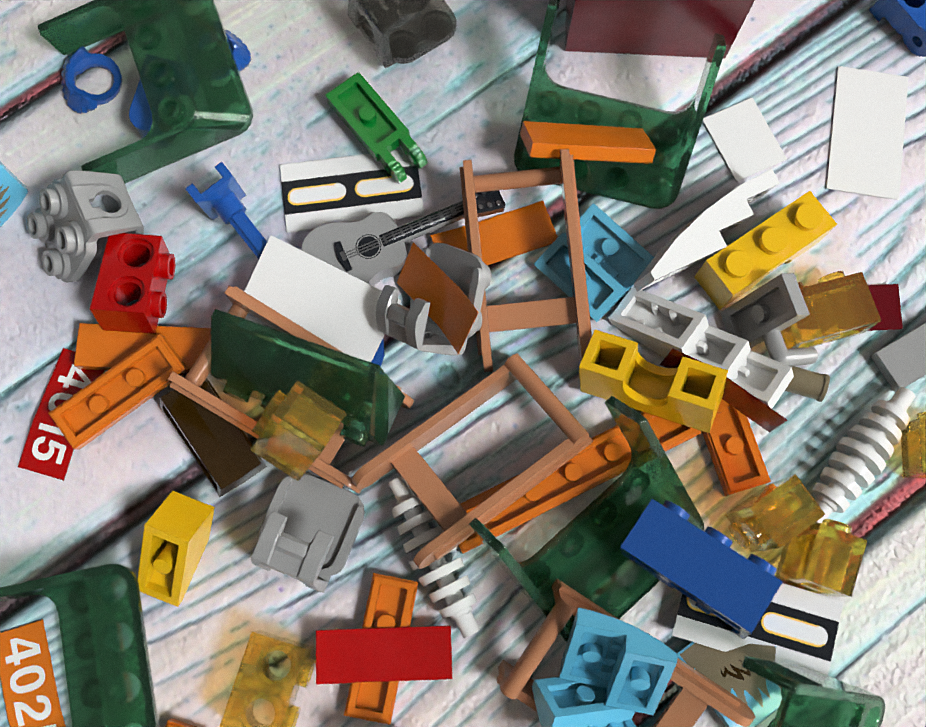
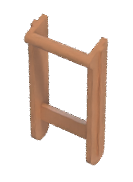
M569 149L560 150V164L558 167L475 176L473 174L472 159L463 160V167H459L467 248L468 252L477 255L481 259L476 193L561 184L573 297L487 306L486 292L484 291L480 311L482 314V326L476 332L478 356L482 355L484 373L493 372L491 332L576 324L581 362L591 340L592 331L573 155H570Z
M228 286L224 294L232 302V306L185 378L175 372L171 373L168 378L172 382L170 387L341 489L345 486L360 494L362 489H358L354 485L351 477L330 465L374 391L406 409L411 408L414 400L402 392V388L238 287ZM248 314L351 376L307 450L302 449L200 388Z
M516 353L509 357L502 367L364 464L354 474L352 482L358 489H364L392 469L396 470L444 531L424 546L413 558L418 568L422 569L449 553L593 443V440L589 437V433L520 355ZM518 380L568 438L471 512L467 513L418 451L511 383Z
M556 579L552 585L556 604L516 664L512 666L505 660H502L498 666L499 675L497 676V683L500 685L501 692L510 699L517 698L536 712L537 709L532 691L534 680L530 677L570 617L576 615L578 607L616 618L559 579ZM677 658V665L670 680L681 686V688L653 727H693L708 705L743 727H749L755 719V715L738 697Z

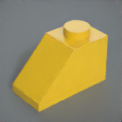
M175 491L168 495L144 525L137 591L176 607L181 604L209 541L215 507Z

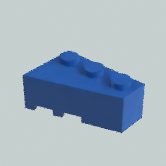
M651 499L621 545L622 554L668 587L675 588L696 602L695 606L706 614L713 613L733 627L732 632L744 640L753 632L783 581L774 576L777 569L757 555L750 554L748 558L740 555L730 548L733 542L718 530L707 526L705 531L691 524L687 521L690 514L675 503L665 500L663 505H661L654 499Z

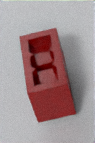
M129 233L108 236L90 305V311L102 330L156 334L159 318H164L167 310V295L165 293L167 280L173 279L176 267L174 254L169 253L162 236ZM138 300L134 304L126 306L129 302Z

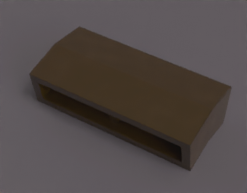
M206 378L200 388L222 400L208 378ZM176 390L160 397L161 410L219 497L243 484L267 467L246 434L240 428Z

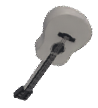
M499 190L476 193L478 217L504 212L506 204ZM463 200L399 227L391 216L383 212L373 213L357 222L326 223L310 231L302 243V251L375 286L379 281L401 273L407 258L405 245L409 241L464 219Z

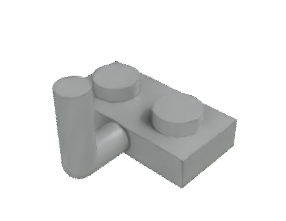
M794 273L778 275L720 312L727 332L748 340L750 349L764 341L770 358L788 366L814 364L818 359V352L814 347L787 349L780 332L810 315Z

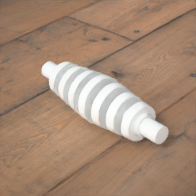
M899 387L890 401L878 400L871 407L872 412H867L859 420L860 425H854L847 432L848 437L841 438L836 445L838 452H833L828 460L830 467H825L820 475V479L824 484L816 483L811 491L816 502L805 516L808 521L818 527H822L832 512L844 513L850 506L847 499L856 500L862 494L860 487H869L875 480L874 475L882 473L886 467L884 460H889L894 452L892 445H897L902 437L900 430H905L910 422L906 409L915 398V394L911 390Z
M401 477L389 482V486L397 500L395 502L397 506L391 509L393 517L396 519L404 516L406 519L404 523L397 527L399 535L403 536L412 532L415 537L403 544L405 553L408 554L419 548L421 550L444 531L440 526L433 529L430 528L428 523L434 521V518L428 511L422 512L420 507L423 504ZM456 546V547H455L454 549H452L449 553H451V552L457 550L458 547ZM444 556L438 561L435 560L428 565L431 572L420 577L418 580L423 587L436 581L439 590L429 594V597L433 603L442 598L445 599L448 606L439 610V613L443 619L450 616L452 620H455L464 639L478 632L480 628L471 612L473 610L471 605L477 602L474 593L464 598L461 592L462 588L471 584L468 575L458 580L453 575L454 571L464 567L462 557L447 563ZM413 560L409 562L413 571L419 569Z

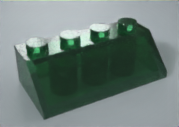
M217 309L214 310L211 316V375L225 385L223 389L225 394L245 403H248L250 397L261 400L260 406L282 417H286L288 411L301 415L300 422L319 431L325 432L327 425L341 430L340 437L359 446L365 447L367 441L381 446L384 445L405 395L379 365Z

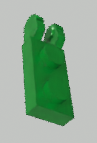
M359 72L325 95L329 106L377 162L380 161L395 182L400 184L407 179L403 166L391 154L397 147H402L406 156L416 167L421 169L428 164L423 151L410 137L408 128Z

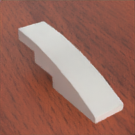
M773 169L736 187L683 227L656 254L633 285L637 292L692 267L727 247L721 234L735 228L754 215L748 203L759 199L780 184Z
M635 287L629 290L608 318L612 325L663 357H666L674 348L703 363L728 370L727 377L770 408L775 406L794 377L791 366L751 351L748 340L710 326L705 314L643 290L637 292Z

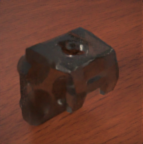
M349 0L348 17L355 27L362 32L385 68L395 63L407 64L415 61L447 42L454 36L456 31V17L444 0Z

